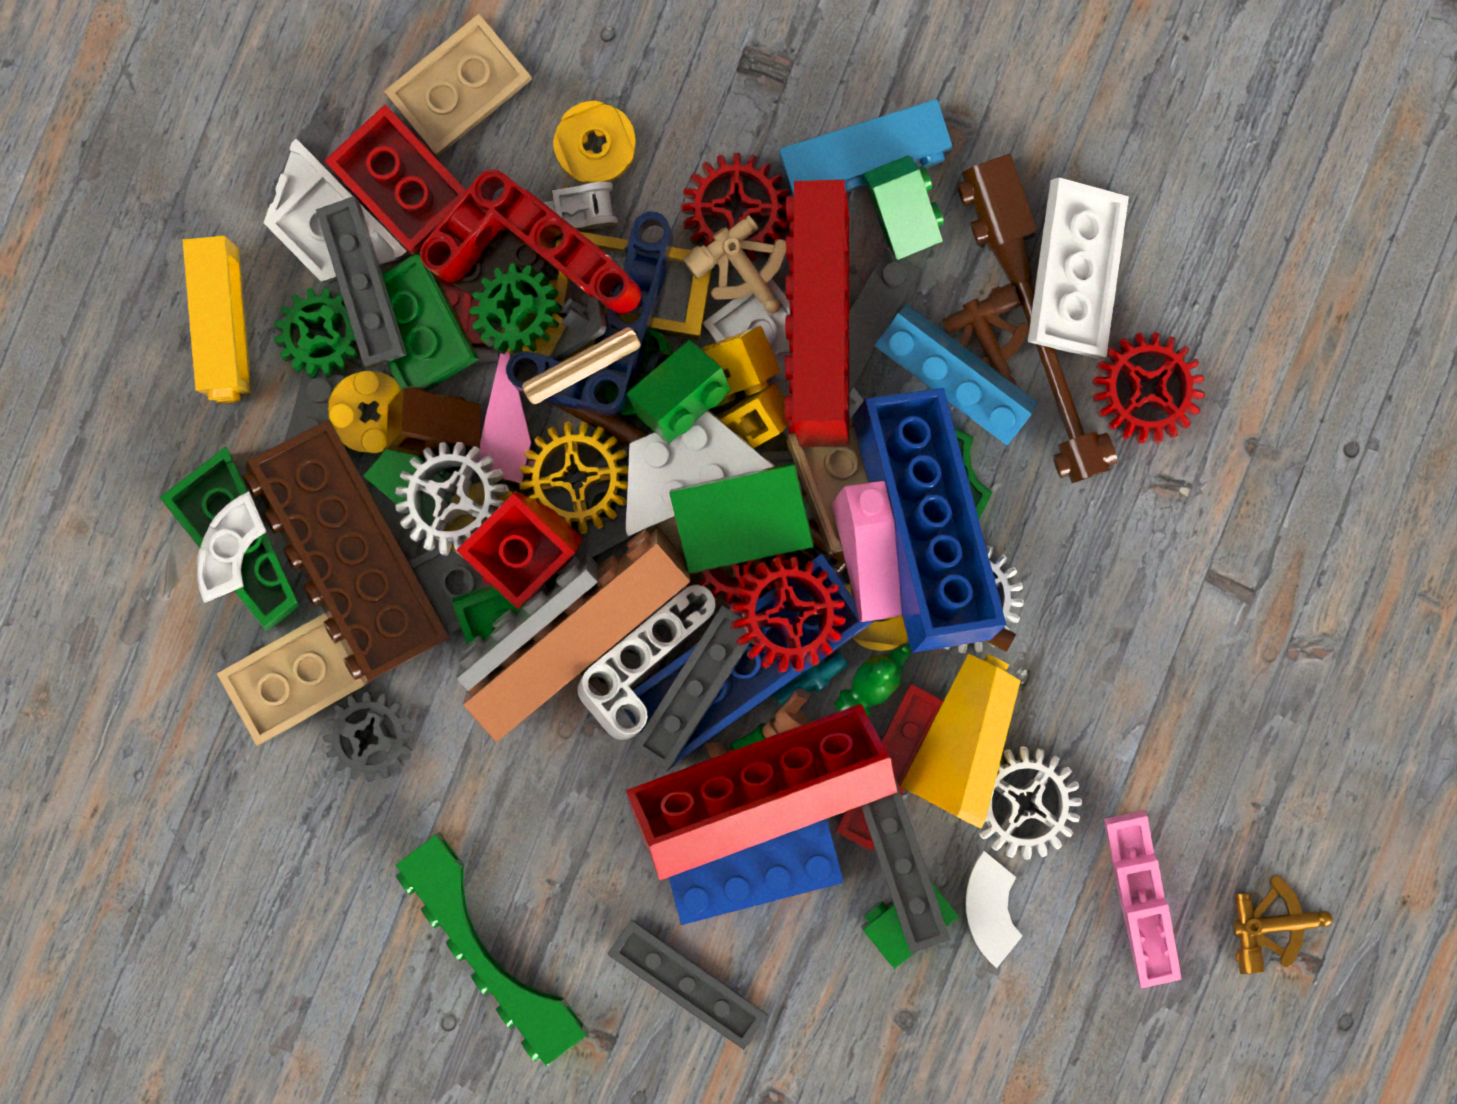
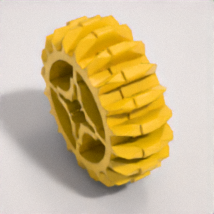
M565 422V436L559 437L556 429L550 427L548 428V433L553 441L546 444L543 438L539 436L534 439L537 446L542 450L539 455L532 450H526L525 456L535 461L533 467L527 465L520 466V472L525 475H532V480L523 481L519 485L521 490H534L535 494L528 496V498L553 509L571 527L573 522H579L580 533L587 534V520L593 519L597 529H602L604 525L599 515L605 512L610 519L615 520L617 514L609 506L612 502L623 507L627 503L626 499L617 495L618 489L628 490V482L620 481V476L628 475L629 466L618 467L617 462L627 457V453L625 450H620L614 454L610 452L618 442L614 436L609 438L604 444L600 442L604 435L603 428L598 427L594 431L593 436L590 437L587 436L589 430L588 423L581 422L579 434H573L571 423ZM577 445H585L597 450L606 459L609 467L598 468L583 465ZM565 447V465L563 469L557 473L550 474V476L542 477L547 460L557 450ZM573 457L580 473L590 476L587 477L586 483L582 482L583 486L579 488L580 499H578L577 492L571 483L557 481L564 480L566 474L570 475L568 471L573 468ZM610 479V485L604 498L596 506L587 510L586 492L592 484ZM553 488L569 491L575 512H567L552 505L543 490Z

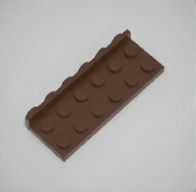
M329 419L247 461L245 468L248 473L243 475L246 486L254 498L260 495L268 510L264 511L263 515L268 526L274 534L278 532L282 534L288 545L283 548V552L293 570L295 571L300 568L308 582L303 585L305 593L314 607L321 605L328 618L323 622L324 627L334 644L340 641L348 654L347 657L343 658V661L354 680L361 678L363 684L367 685L373 682L374 679L449 639L446 630Z

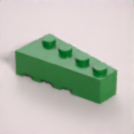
M226 446L159 498L200 548L203 538L210 527L209 525L215 516L231 501L247 493V490ZM265 532L253 540L244 553L240 570L244 586L234 590V592L265 631L269 632L300 606Z

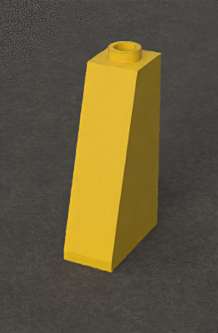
M968 654L900 787L981 829L988 812L1021 680L1007 673L1009 664L994 656L987 654L985 659L981 660Z

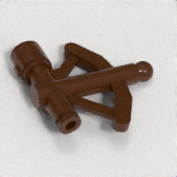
M1009 283L1005 286H997L991 289L992 293L989 294V298L980 302L977 298L962 305L963 310L941 320L948 334L965 327L960 340V344L967 348L972 331L974 330L985 353V356L980 357V359L1016 385L1015 379L1010 375L1012 372L1006 360L1018 351L1027 337L1030 327L1027 323H1021L1017 327L999 317V314L1021 305L1012 283ZM989 323L1013 334L1009 342L1002 348H1000Z

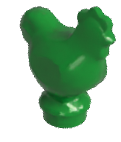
M902 644L889 654L870 657L854 674L851 690L843 689L840 691V697L834 702L836 709L842 711L862 704L868 717H870V707L885 702L901 685L903 667L912 654L910 644Z

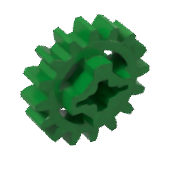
M511 263L509 273L507 274L497 267L494 269L495 280L491 282L484 277L481 280L486 288L484 292H473L472 296L479 301V306L470 308L469 313L479 320L473 323L472 327L479 334H482L480 339L489 347L494 345V349L501 354H505L508 348L514 354L521 352L524 345L534 352L537 350L535 341L539 337L547 342L550 340L546 332L548 326L558 327L559 325L552 317V313H557L562 308L558 302L553 300L559 295V292L552 284L549 285L551 280L542 272L537 274V271L531 265H526L522 271L515 263ZM526 286L534 288L538 294V297H534L532 294H529V292L526 290ZM493 322H498L505 330V334L498 332Z
M325 287L321 296H317L312 288H308L307 298L304 300L294 294L292 299L295 306L292 309L286 306H281L280 308L286 316L285 321L278 320L274 322L276 329L283 333L274 337V342L278 347H285L280 352V356L285 362L293 359L291 367L297 373L306 366V371L310 378H315L318 369H322L326 377L330 378L332 377V367L338 366L339 369L345 372L347 366L344 360L347 357L357 360L359 356L353 349L357 342L342 293L333 299L331 290ZM320 308L319 311H314V312L307 313V312H309V311H311V310ZM342 317L346 324L345 338L341 337L338 331L342 324ZM308 327L319 331L326 329L331 339L321 335L314 337ZM295 328L300 331L301 335L297 342L299 345L297 349L293 339ZM332 353L328 356L318 358L322 354Z

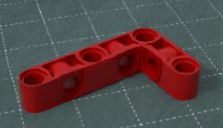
M490 169L484 171L474 180L424 241L420 250L421 262L427 269L445 282H456L461 280L478 259L482 257L480 254L497 233L507 228L563 275L571 279L590 297H595L611 311L617 314L629 313L637 307L641 299L639 285L609 255L527 189L524 190L498 170ZM504 187L502 195L492 201L494 193ZM563 235L561 243L557 247L550 248L553 239ZM451 252L448 261L439 266L442 256ZM624 283L622 291L617 296L610 297L612 288L616 284Z

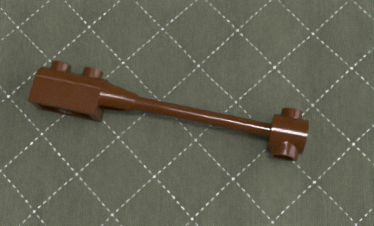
M1010 153L963 171L964 181L957 183V190L964 207L973 204L978 220L970 222L977 245L987 244L989 251L993 252L1010 283L1015 286L1030 327L1035 292L1030 281L1032 280L1031 268L1024 240L1033 238L1038 230ZM1035 344L1069 438L1068 441L1058 444L1060 453L1053 455L1054 465L1059 477L1069 476L1071 484L1110 471V466L1117 464V456L1108 433L1105 432L1098 435L1097 431L1088 434L1084 433L1055 348Z

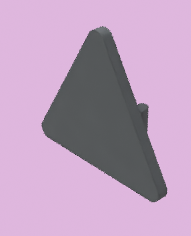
M584 292L580 301L570 297L561 308V311L567 314L562 320L566 327L550 357L555 356L560 361L605 333L607 325L604 306L595 297H590L586 292Z

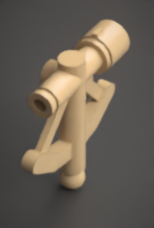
M749 215L730 230L727 227L722 228L713 235L715 241L707 247L704 245L699 247L697 245L692 249V253L683 259L697 280L714 268L716 264L719 266L718 287H713L710 292L714 299H739L754 293L759 302L764 304V308L768 313L774 314L779 311L780 301L774 297V293L767 283L780 269L786 252V241L778 239L772 245L744 240L753 231L758 229L756 223ZM742 249L771 254L767 264L758 272ZM729 260L745 282L737 286H727Z

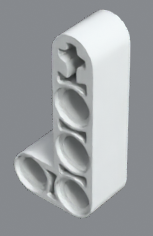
M693 585L684 589L588 668L579 680L577 692L581 702L613 738L629 740L635 737L646 725L648 718L647 710L629 686L698 630L714 613L716 606L715 598L706 587ZM697 601L701 605L698 612H693L681 622L678 616L689 603L693 604ZM661 624L669 628L672 634V639L669 643H662L655 639L652 633L654 625ZM626 650L635 652L640 658V667L637 669L626 668L620 659L621 652ZM591 677L603 678L608 684V694L605 696L593 694L588 687V680ZM619 709L630 710L636 719L635 727L630 729L621 727L616 721V711Z

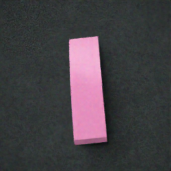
M1142 810L1104 819L1110 856L1139 985L1142 989L1182 980L1169 906L1164 897L1159 864L1153 850L1147 814Z

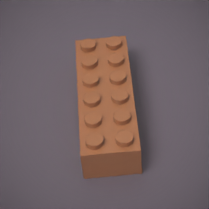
M658 526L649 533L646 529L638 532L626 544L629 550L618 559L612 555L598 566V582L474 687L466 691L463 706L496 742L690 582V574L685 557Z

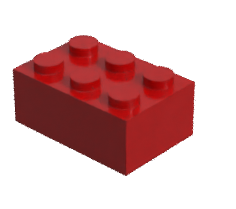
M385 104L324 160L329 168L411 255L421 250L424 241L466 191Z

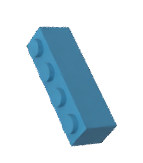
M938 99L780 148L779 159L791 196H794V181L844 179L847 193L866 186L863 173L907 155L912 158L915 164L921 163V166L924 165L925 168L942 163L946 160L944 155L950 153L952 143Z
M908 304L896 315L874 345L931 389L944 388L948 402L1007 446L1038 405L1036 400Z

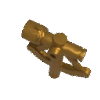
M1278 875L1270 878L1269 883L1272 888L1254 911L1252 899L1250 898L1251 893L1235 894L1237 920H1233L1232 926L1234 936L1240 937L1241 948L1238 949V953H1235L1236 962L1239 963L1240 974L1265 972L1263 952L1261 951L1263 946L1280 956L1279 962L1281 966L1291 967L1303 944L1304 929L1330 926L1333 921L1331 913L1325 910L1319 913L1315 911L1303 913L1297 895L1283 878ZM1279 894L1285 902L1288 914L1261 917ZM1290 931L1289 941L1285 949L1263 935L1265 933Z

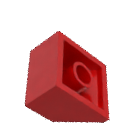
M515 491L456 551L518 609L575 554L583 538L553 509Z

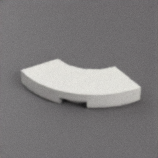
M249 492L227 504L212 520L203 538L197 557V581L204 603L244 586L240 571L243 555L252 541L266 532Z
M983 850L976 859L968 877L965 890V910L968 927L976 945L988 961L997 968L1022 937V934L1012 924L1008 911L1009 891L1016 876Z

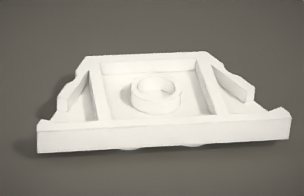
M295 139L291 143L289 149L291 152L283 174H280L275 189L276 195L273 203L269 206L264 224L324 284L337 280L316 209L350 198L352 195ZM361 205L379 266L405 258L409 253Z
M709 410L696 420L686 433L679 435L670 444H667L656 433L634 441L629 446L626 511L627 535L630 536L675 516L669 494L670 489L775 467V465L769 460L767 461L748 445L749 443L730 430Z

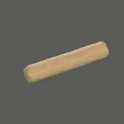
M627 327L524 382L522 385L523 391L532 404H537L638 350L641 346L640 341L631 327Z

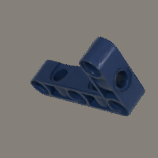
M648 211L637 217L632 226L627 247L624 248L626 259L623 270L639 285L641 290V299L637 305L641 308L639 319L633 323H624L620 320V314L610 309H607L605 316L607 328L603 340L627 327H631L640 341V348L546 398V401L605 416L617 415L625 409L629 400L626 393L632 389L642 361L673 244L671 228L668 220L662 214ZM650 226H659L664 230L662 238L655 243H648L642 239L644 230ZM624 283L616 284L613 287L611 297L617 296L622 291ZM521 351L515 353L509 359L506 365V374L516 389L524 393L522 387L524 382L518 381L517 378L518 371L523 365L528 363L537 365V375L560 364L561 361L557 360L555 356L549 357L530 351ZM605 385H614L619 390L617 399L610 404H602L597 400L599 390Z

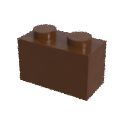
M403 387L388 404L386 449L425 457L423 450L430 448L435 456H439L440 443L445 442L450 449V453L453 454L456 443L462 442L465 445L466 457L474 446L480 449L481 404L466 401L460 396H442L429 393L420 387Z

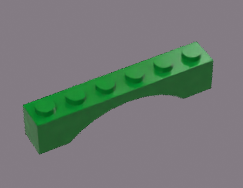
M440 832L395 865L400 871L396 878L409 895L416 892L425 904L421 908L425 918L434 928L438 926L443 928L450 938L446 941V944L452 954L460 962L464 959L467 960L475 971L471 974L472 980L484 995L491 992L500 1004L496 1008L498 1015L510 1029L513 1026L518 1028L525 1038L521 1041V1044L534 1062L541 1059L545 1066H548L587 1036L588 1029L564 997L542 992L521 982L506 971L487 951L474 929L467 910L464 891V864Z

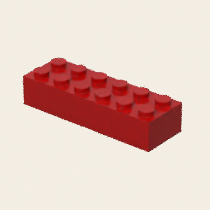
M844 179L794 181V196L786 197L787 221H790V235H786V258L789 261L790 275H786V299L789 300L790 315L785 317L786 340H789L790 354L793 355H785L786 380H789V393L793 395H785V419L788 421L789 433L796 434L799 447L850 446V211Z
M858 704L625 791L636 826L660 881L897 793V787L890 756L862 704Z

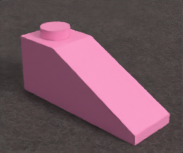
M506 352L505 354L500 353L480 440L481 456L479 461L486 456H490L495 462L489 472L494 469H501L504 473L502 481L520 484L526 481L527 477L532 478V475L521 473L520 466H534L535 461L525 456L526 450L533 451L534 444L521 392L509 381L506 374V365L512 357L509 352Z
M885 481L845 486L831 502L859 620L860 622L898 617L902 614L895 521Z

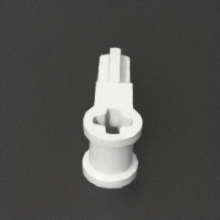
M595 182L552 190L553 201L543 202L579 232L605 229L618 225V218L613 216L610 192L613 190V184L611 182ZM596 199H597L598 210H599V213H598V214H597L596 201H595Z

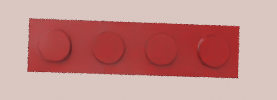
M909 684L881 739L890 756L894 778L897 781L901 794L904 789L900 786L944 702L912 684ZM861 806L844 812L835 832L873 851L874 844Z

